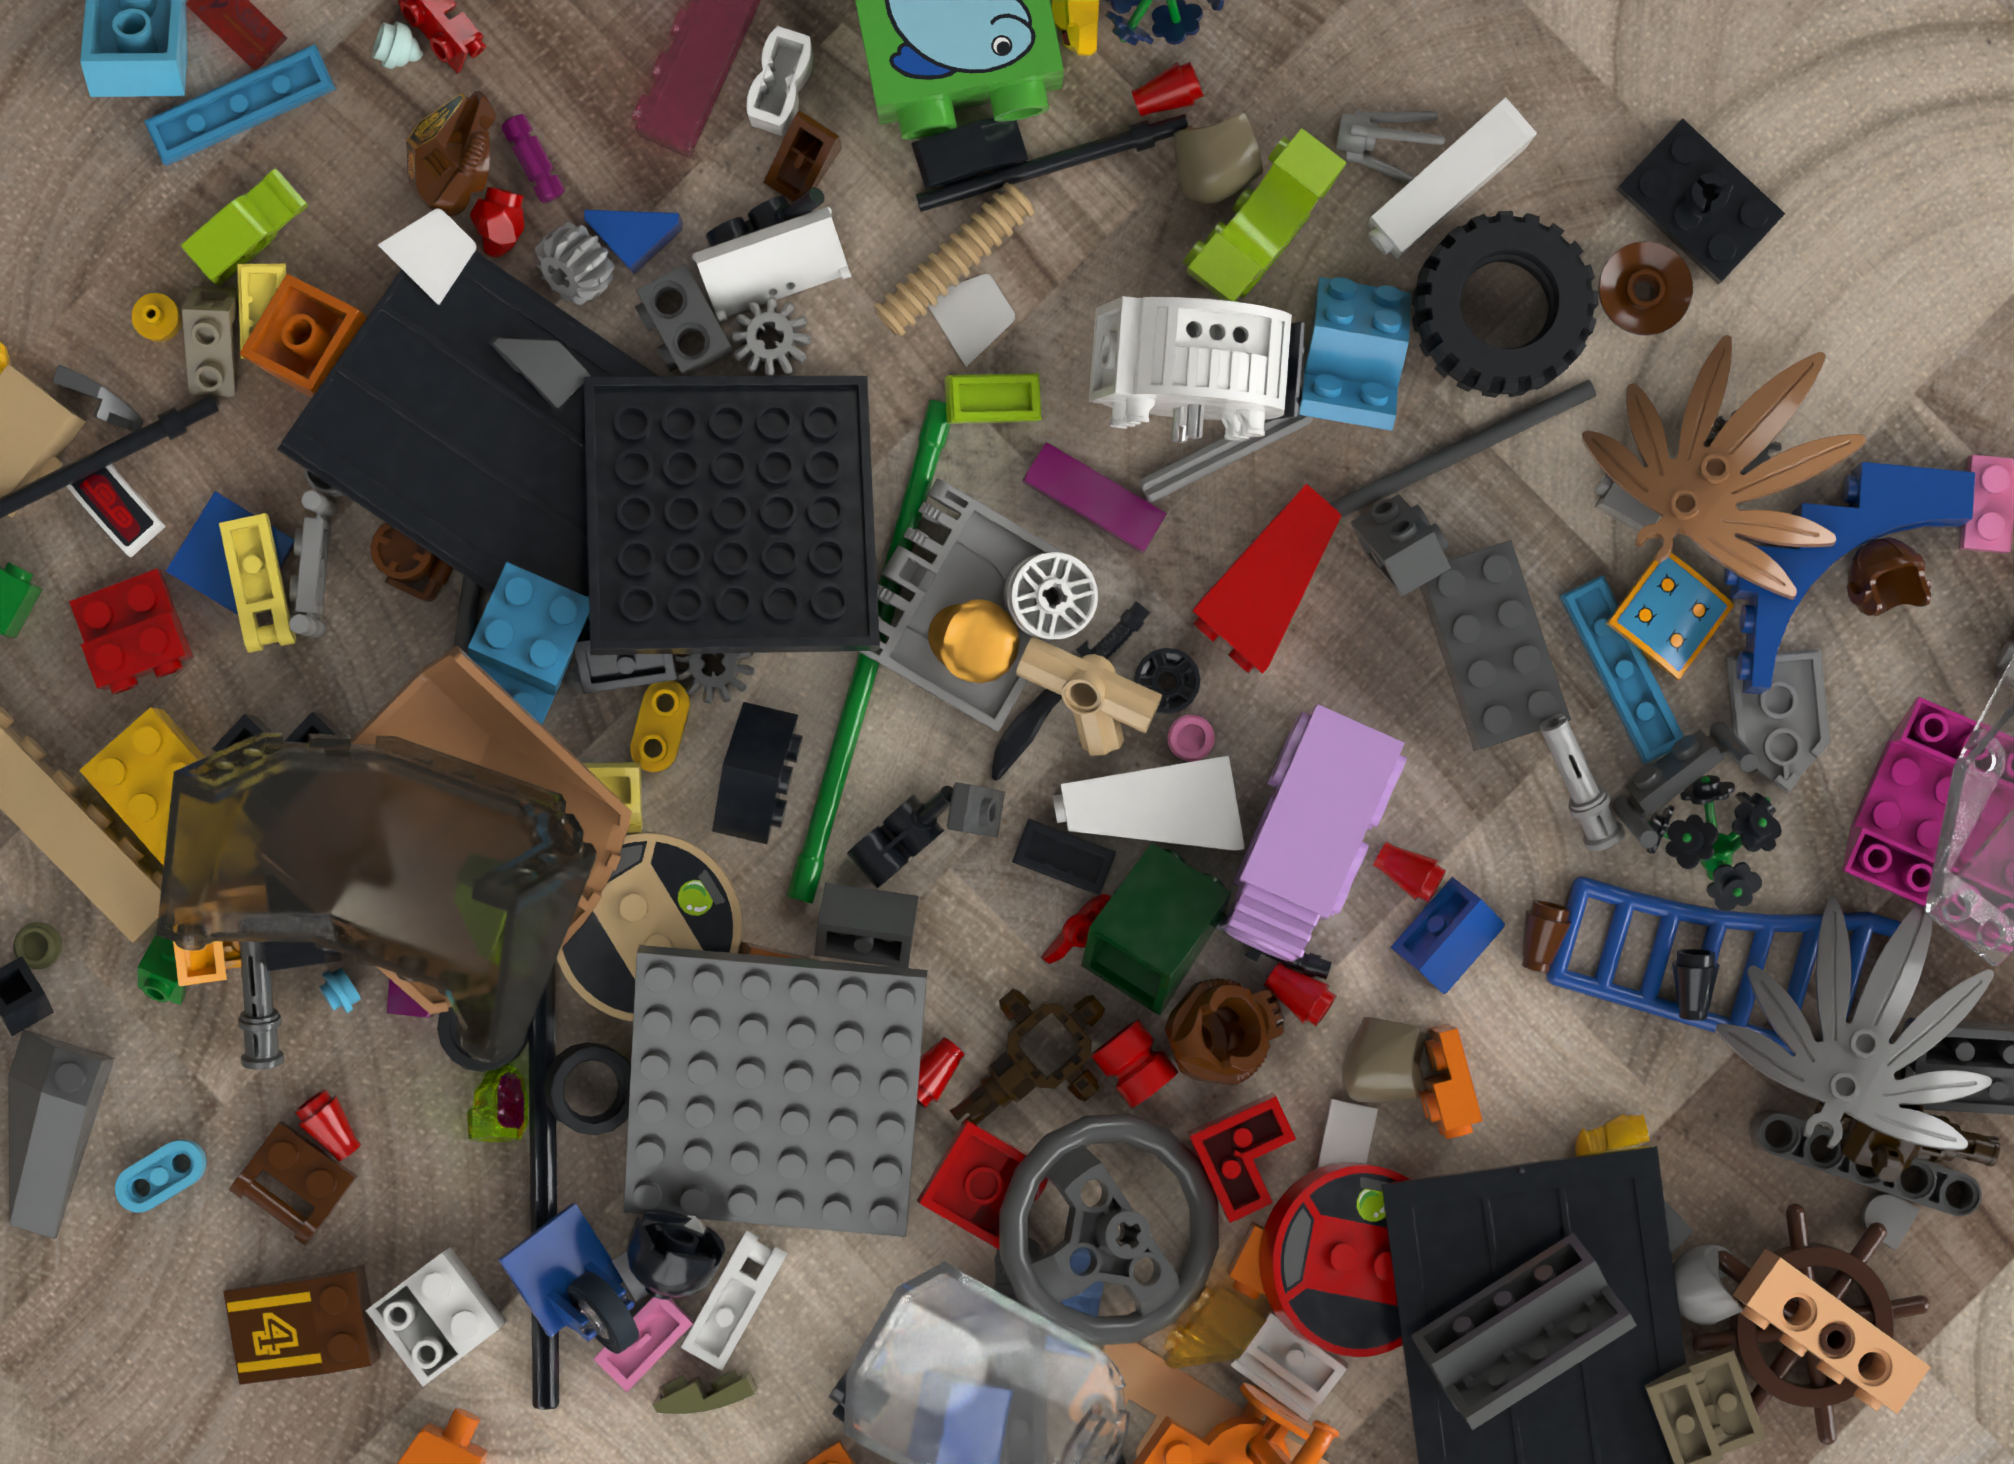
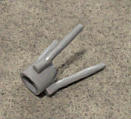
M1355 110L1354 115L1342 113L1336 149L1347 151L1346 161L1361 163L1408 184L1414 179L1412 175L1365 154L1364 150L1374 151L1376 138L1443 145L1446 142V138L1441 135L1378 127L1379 123L1434 121L1438 118V114L1434 111L1365 112Z

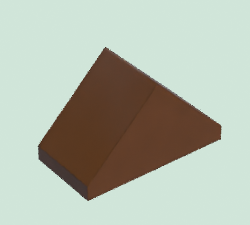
M799 110L794 116L763 183L794 202L809 189L818 186L842 149L840 137Z

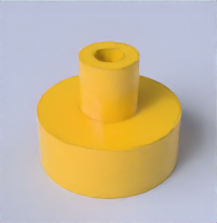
M146 294L135 303L132 309L131 319L134 328L148 340L154 342L167 341L173 338L181 328V310L174 300L164 294Z

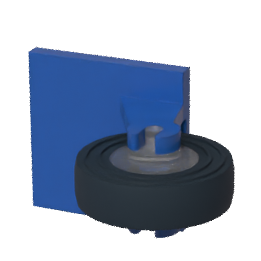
M576 1203L570 1204L498 1259L547 1336L552 1337L567 1326L578 1332L588 1342L595 1337L603 1346L616 1354L626 1350L639 1338L638 1328L629 1312L634 1307V1302L629 1300L625 1294L627 1291L620 1285L623 1282L622 1277Z

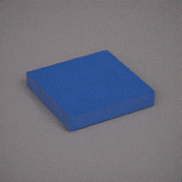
M215 491L166 569V572L238 615L219 523L254 516V514ZM271 525L281 569L294 548V538Z

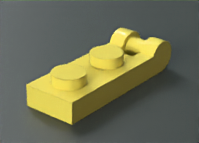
M263 513L219 523L247 652L264 650V645L279 642L281 646L296 643V634L289 626L291 617L269 515ZM271 611L274 624L259 627L256 614Z

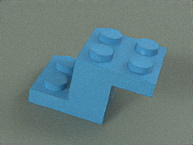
M1319 277L1315 295L1314 317L1303 363L1299 415L1393 431L1397 413L1398 386L1409 344L1410 292H1404L1389 285L1375 287L1358 284L1343 277L1332 279Z
M506 562L468 646V656L541 725L545 721L570 665L576 642L589 616V597Z

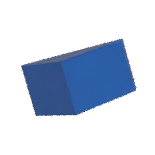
M584 210V220L633 275L682 231L683 226L679 213Z

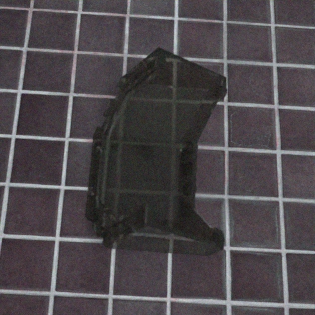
M259 733L174 771L156 935L174 941L179 948L192 951L201 950L205 945L215 941L314 942V945L321 950L338 951L354 957L355 961L361 965L378 966L394 972L401 980L421 982L437 988L440 994L448 997L464 1029L461 1047L470 1053L471 1058L474 1060L496 1063L521 1047L595 863L597 851L592 843H585L583 841L584 830L575 815L565 812L566 801L562 794L397 736H376L375 744H351L350 735L309 734L308 743L283 742L282 733Z

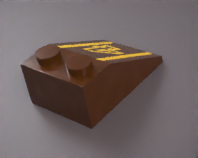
M364 1265L223 1291L239 1385L324 1375L372 1366L380 1359L375 1324L365 1311L371 1307Z

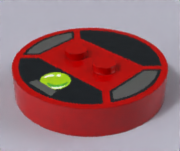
M1342 1162L1330 1164L1301 1177L1277 1201L1268 1217L1261 1238L1259 1251L1260 1276L1265 1295L1272 1310L1283 1325L1295 1336L1317 1348L1350 1357L1380 1355L1402 1346L1381 1184L1410 1180L1406 1176L1387 1168L1364 1163Z

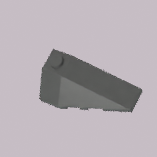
M23 1030L8 1075L10 1225L53 1239L57 1238L115 1058Z

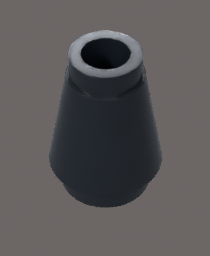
M1704 949L1677 950V960L1672 962L1679 1018L1686 1020L1708 1019V1010L1720 966L1715 962V952Z

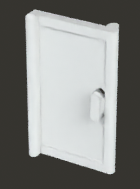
M827 206L693 253L692 258L697 263L719 323L727 321V317L749 310V304L754 301L760 306L766 304L769 298L777 300L840 277L843 280L852 277L831 217V208Z

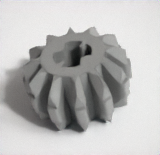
M567 222L562 226H558L546 234L535 247L537 256L534 259V263L542 270L540 278L549 283L551 292L557 291L560 293L565 302L572 300L581 306L585 302L591 301L594 297H598L608 288V284L613 280L612 271L615 266L606 256L609 250L602 247L598 242V236L592 237L583 225L576 227L574 224Z
M775 298L768 299L767 312L764 313L761 312L759 305L755 301L750 303V310L755 317L752 320L741 314H738L736 317V322L741 327L747 329V331L731 333L732 342L746 344L734 353L737 360L741 361L753 356L747 367L748 372L751 374H755L763 363H765L766 376H775V365L781 364L786 375L792 374L793 369L787 359L792 357L796 361L804 363L807 359L806 354L795 346L809 345L812 340L808 334L796 333L808 324L805 316L789 321L794 314L795 306L789 302L779 314L777 313L778 306ZM776 328L778 336L783 337L781 344L775 341L777 346L775 349H767L764 341L759 340L761 334L767 336L766 329Z

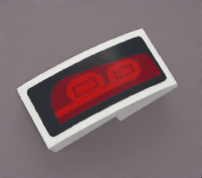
M112 464L67 486L88 513L129 557L134 556L166 527L142 496L130 487Z

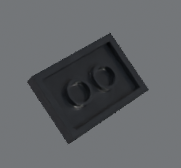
M1683 118L1616 189L1718 285L1785 215L1773 201Z

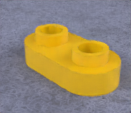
M675 681L653 683L644 693L630 744V753L633 761L641 762V769L645 771L662 772L670 768L677 759L691 708V699L686 693V689ZM664 694H670L675 702L672 710L668 712H662L657 705L659 697ZM656 739L662 745V752L659 756L651 758L646 754L645 746L650 740Z

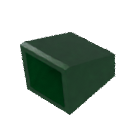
M1151 843L1091 924L1081 966L1160 1016L1226 913L1232 892L1227 890L1224 884L1215 876L1207 873L1202 874L1187 865L1185 860L1175 851L1162 849Z

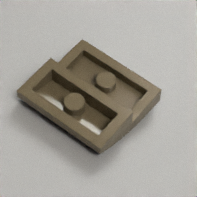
M1731 1346L1684 1364L1645 1385L1674 1464H1715L1724 1460L1722 1454L1766 1439L1735 1352Z

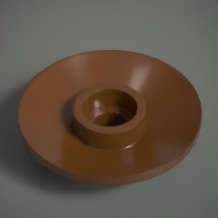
M1642 241L1624 246L1609 258L1599 278L1598 293L1605 314L1616 326L1632 334L1648 336L1667 331L1683 318L1692 300L1693 281L1687 264L1673 249L1657 242ZM1645 283L1649 286L1651 294L1648 299L1637 297L1635 294L1636 284Z

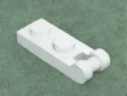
M748 1230L743 1235L681 1346L682 1349L721 1371L788 1254L776 1246L772 1250L757 1242L759 1237ZM747 1258L763 1266L758 1278L741 1270Z

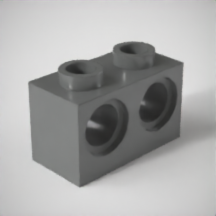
M686 263L636 290L642 303L634 307L648 331L655 327L659 331L665 343L657 347L670 372L679 368L683 376H691L734 353ZM676 292L683 298L681 308L674 314H663L658 310L659 299L665 293ZM699 333L705 337L703 350L694 356L683 354L680 350L682 339L687 334Z

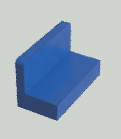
M1451 877L1390 948L1420 972L1436 989L1446 994L1502 931L1505 923L1481 898Z

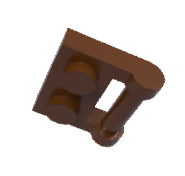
M280 1121L246 1168L233 1182L229 1191L240 1199L244 1196L295 1232L294 1238L306 1246L358 1176L285 1122ZM263 1170L314 1206L315 1209L311 1215L306 1218L258 1183L256 1180Z

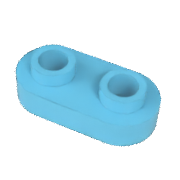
M188 1139L175 1140L159 1148L125 1169L119 1175L115 1184V1194L118 1202L125 1209L135 1213L146 1212L157 1207L201 1179L207 1166L204 1150L196 1142ZM180 1154H184L190 1159L191 1165L187 1171L180 1170L176 1165V1159ZM139 1179H145L150 1185V1192L147 1196L140 1195L136 1190V1182Z

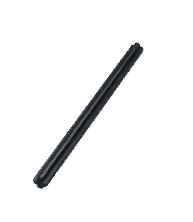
M554 955L528 975L531 1234L557 1215L556 1118L546 1104L543 1089L546 1072L556 1057ZM531 1311L532 1405L535 1409L539 1410L555 1409L559 1405V1331L552 1337L547 1336Z

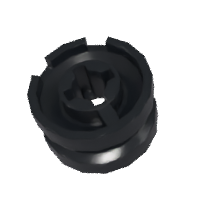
M1162 648L1154 650L1142 659L1135 671V683L1162 694V699L1156 710L1158 714L1169 715L1181 712L1194 701L1199 692L1201 678L1198 667L1189 655L1179 649ZM1164 672H1169V674L1176 678V685L1171 690H1163L1158 685V677Z

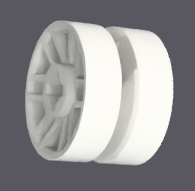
M1059 552L1041 553L1025 558L1012 569L1004 586L1003 600L1006 612L1010 614L1017 628L1023 633L1039 639H1064L1077 634L1090 622L1097 607L1098 590L1092 573L1077 558ZM1049 588L1058 596L1057 602H1052L1050 605L1046 597L1042 596L1043 591Z

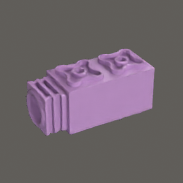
M1316 704L1308 713L1302 711L1299 716H1296L1267 781V784L1273 786L1274 789L1232 882L1233 885L1239 888L1235 894V900L1228 910V916L1221 926L1228 935L1257 950L1285 961L1293 962L1303 957L1306 944L1311 939L1313 928L1316 927L1318 922L1328 919L1329 915L1339 914L1347 899L1353 880L1369 847V844L1362 842L1367 829L1371 830L1373 826H1378L1392 791L1405 766L1407 757L1400 755L1405 744L1404 742L1319 704Z

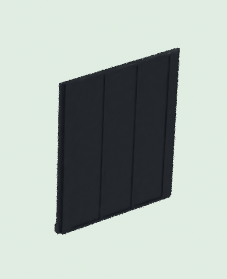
M476 250L440 305L401 269L286 434L277 451L319 477L491 594L506 562L589 597L584 385L582 384L559 408H554L522 373L516 372L489 342L494 337L557 340L591 375L590 377H643L658 375Z
M1644 1146L1381 1184L1418 1464H1674L1645 1385L1686 1364L1657 1146ZM1571 1233H1574L1595 1259L1608 1286L1630 1312L1637 1326L1472 1430L1438 1383L1411 1335Z

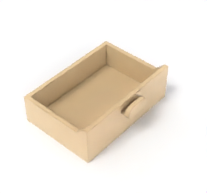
M9 364L0 374V497L61 468L63 463L58 458L87 422L23 372ZM15 511V512H13V513H11V514H9V515H7V516L13 518V516L16 514L17 511Z

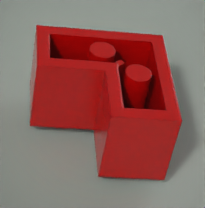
M1274 1093L1267 1094L1187 1132L1229 1223L1273 1203L1253 1159L1296 1140Z

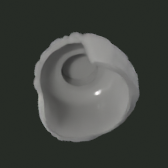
M1713 1244L1694 1247L1684 1252L1673 1263L1679 1314L1700 1325L1717 1324V1322L1740 1313L1744 1309L1720 1281V1278L1727 1275L1719 1270V1251H1727L1733 1256L1734 1254L1724 1247Z

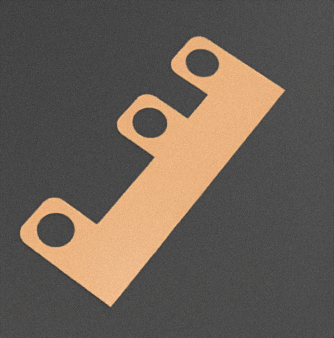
M1137 1342L1105 1345L1067 1408L1069 1416L1074 1421L1098 1435H1104L1111 1430L1129 1399L1156 1415L1136 1449L1137 1457L1166 1416L1204 1438L1217 1424L1232 1417H1240L1243 1408ZM1101 1391L1111 1401V1412L1102 1421H1091L1082 1413L1081 1402L1089 1392ZM1285 1436L1284 1440L1290 1454V1460L1292 1461L1302 1445ZM1321 1458L1317 1464L1330 1463Z

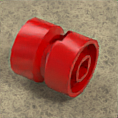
M1139 1019L1127 1025L1091 1054L1093 1060L1107 1077L1116 1076L1119 1079L1116 1089L1131 1109L1149 1098L1179 1073L1178 1069L1163 1051H1153L1151 1049L1155 1039Z

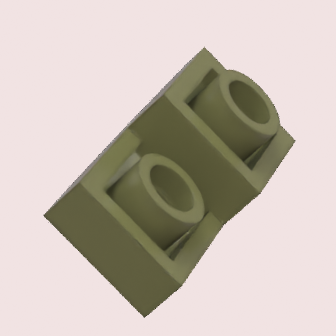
M732 1370L710 1382L713 1390L709 1392L706 1391L699 1376L687 1381L685 1376L681 1375L659 1387L662 1395L657 1397L652 1405L656 1413L690 1414L705 1412L750 1397L755 1394L758 1387L749 1371L738 1376L736 1371Z

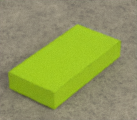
M1039 373L968 374L944 377L947 424L1038 422L1042 420Z

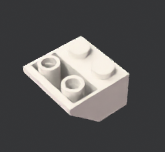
M451 1247L443 1251L365 1310L422 1387L507 1322Z

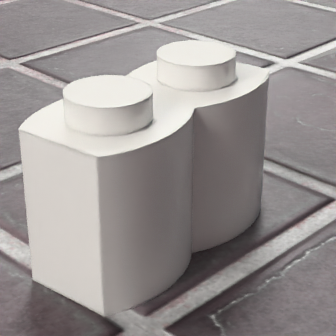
M777 26L770 33L764 44L761 58L763 71L754 79L749 89L747 114L752 127L784 136L795 114L798 112V91L804 87L810 77L814 56L809 36Z

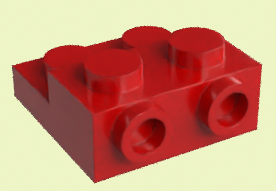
M156 568L69 601L84 641L80 645L97 689H110L112 695L119 694L139 686L137 678L154 672L156 678L176 673L183 669L182 661L193 657L161 569Z
M965 1118L917 1201L922 1206L1000 1250L999 1210L1014 1169L1028 1153ZM1046 1177L1039 1184L1034 1202L1041 1196L1047 1185L1048 1179Z

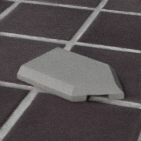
M1821 649L1777 653L1771 688L1763 694L1742 693L1743 680L1737 679L1736 676L1738 657H1728L1726 662L1733 732L1758 757L1759 764L1756 769L1783 792L1788 794L1800 780L1799 778L1830 743Z

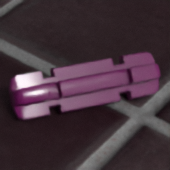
M524 114L510 117L502 124V131L509 143H515L516 146L512 149L530 182L535 181L536 186L533 189L543 204L555 201L562 196L565 188L557 174L552 176L550 171L554 170L537 136H531L530 132L533 131L531 124Z

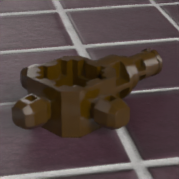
M1014 988L1011 989L999 1000L1000 1008L1009 1021L1014 1018L1018 1023L1008 1032L1007 1050L986 1067L989 1072L980 1079L982 1084L957 1106L952 1107L949 1110L958 1121L966 1113H969L970 1115L966 1119L978 1125L999 1106L1005 1108L1012 1101L1017 1104L1036 1087L1055 1089L1065 1079L1069 1083L1067 1089L1077 1099L1084 1102L1087 1101L1099 1090V1086L1089 1069L1084 1071L1080 1067L1091 1058L1092 1040L1083 1028L1088 1024L1093 1027L1103 1016L1105 1008L1092 994L1085 996L1073 1005L1075 1010L1071 1014L1068 1013L1061 1003L1043 1002L1032 1011L1028 1006L1031 1001L1021 991ZM1053 1013L1081 1047L1074 1055L1046 1077L1017 1042L1040 1021Z
M1822 1102L1818 1103L1814 1114L1820 1113L1823 1107ZM1899 1104L1900 1108L1924 1112L1922 1105ZM1846 1113L1843 1114L1840 1120L1843 1128L1840 1140L1841 1152L1853 1163L1873 1167L1877 1177L1888 1182L1897 1181L1901 1172L1911 1165L1915 1157L1930 1160L1933 1163H1939L1941 1160L1952 1161L1955 1157L1992 1167L1998 1160L2000 1143H1998L1999 1138L1997 1136L1961 1131L1960 1125L1951 1123L1949 1118L1942 1115L1932 1116L1944 1121L1958 1131L1967 1140V1148L1964 1150H1944L1920 1146L1877 1131ZM1818 1124L1820 1127L1830 1130L1827 1125Z

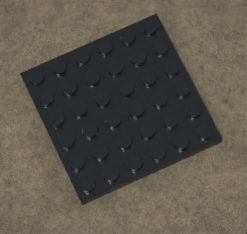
M867 376L584 377L590 655L878 651L880 641Z

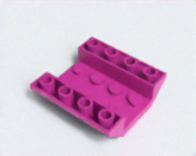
M1917 697L1887 741L1849 831L1842 871L2014 946V738L1922 697Z

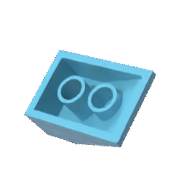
M86 0L80 63L90 97L185 96L188 60L187 0Z

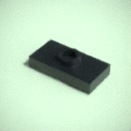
M1028 818L1012 863L1100 896L1116 851Z

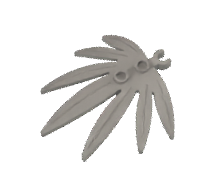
M1830 896L1827 899L1820 925L1816 956V995L1822 1034L1821 1042L1814 1040L1809 1025L1799 1007L1776 980L1757 966H1750L1747 970L1750 985L1764 1015L1795 1056H1792L1770 1038L1744 1027L1721 1023L1716 1026L1715 1032L1741 1058L1769 1078L1823 1103L1820 1113L1814 1114L1805 1123L1803 1136L1809 1138L1818 1124L1827 1125L1831 1130V1137L1826 1147L1834 1148L1842 1138L1843 1128L1840 1120L1843 1114L1846 1113L1877 1131L1912 1144L1944 1150H1964L1967 1148V1140L1944 1121L1921 1111L1900 1108L1899 1104H1936L1964 1098L1988 1088L1992 1084V1079L1989 1076L1968 1071L1945 1070L1922 1073L1901 1080L1894 1078L1895 1072L1928 1052L1967 1016L1994 977V972L1991 969H1987L1959 983L1927 1007L1907 1027L1894 1044L1889 1043L1890 1037L1910 1003L1925 963L1932 931L1933 910L1916 904L1895 930L1877 959L1861 993L1852 1022L1848 1024L1846 1017L1851 989V954L1848 932L1837 897Z

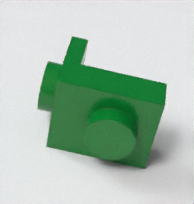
M162 922L137 967L138 988L155 1001L162 1003L170 1001L181 1005L185 998V986H179L172 928L171 924Z

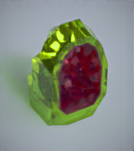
M506 1064L502 1068L487 1071L483 1081L474 1090L473 1106L467 1111L468 1139L470 1141L505 1143L522 1140L528 1125V1094L524 1079L514 1066Z

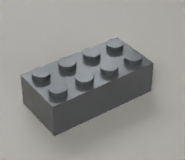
M1512 540L1448 560L1451 569L1420 586V590L1473 750H1481L1541 730L1539 727L1540 723L1553 715L1563 714L1570 721L1571 718Z

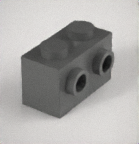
M1399 494L1391 499H1385L1376 503L1369 512L1350 522L1367 558L1401 597L1451 569L1443 552L1449 548V544L1440 528L1435 523L1430 525L1429 520L1418 504L1411 508Z
M825 882L817 922L814 956L908 968L919 896Z

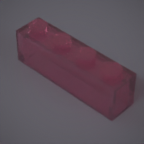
M692 0L687 11L680 9L670 32V35L675 37L668 53L662 51L654 64L651 77L656 79L649 96L641 95L632 115V120L637 122L635 129L639 137L684 157L691 158L762 0Z

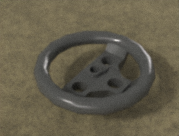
M1131 1114L1086 1115L1044 1135L1014 1169L999 1210L1000 1259L1017 1299L1048 1330L1089 1346L1136 1343L1174 1324L1204 1290L1219 1249L1218 1201L1201 1161L1169 1129ZM1126 1143L1154 1154L1177 1176L1190 1207V1245L1179 1275H1177L1152 1238L1151 1228L1146 1218L1134 1211L1102 1162L1086 1148L1091 1144ZM1046 1177L1056 1186L1069 1205L1064 1240L1048 1253L1032 1260L1028 1252V1215L1039 1184ZM1090 1180H1096L1101 1186V1198L1095 1205L1088 1207L1082 1201L1081 1190L1085 1183ZM1085 1247L1090 1253V1265L1084 1272L1075 1274L1070 1267V1257L1076 1249ZM1148 1257L1154 1266L1153 1275L1147 1282L1139 1284L1134 1277V1266L1141 1258ZM1100 1281L1123 1285L1135 1302L1136 1311L1128 1315L1095 1317L1065 1306L1061 1301L1082 1293L1093 1283Z

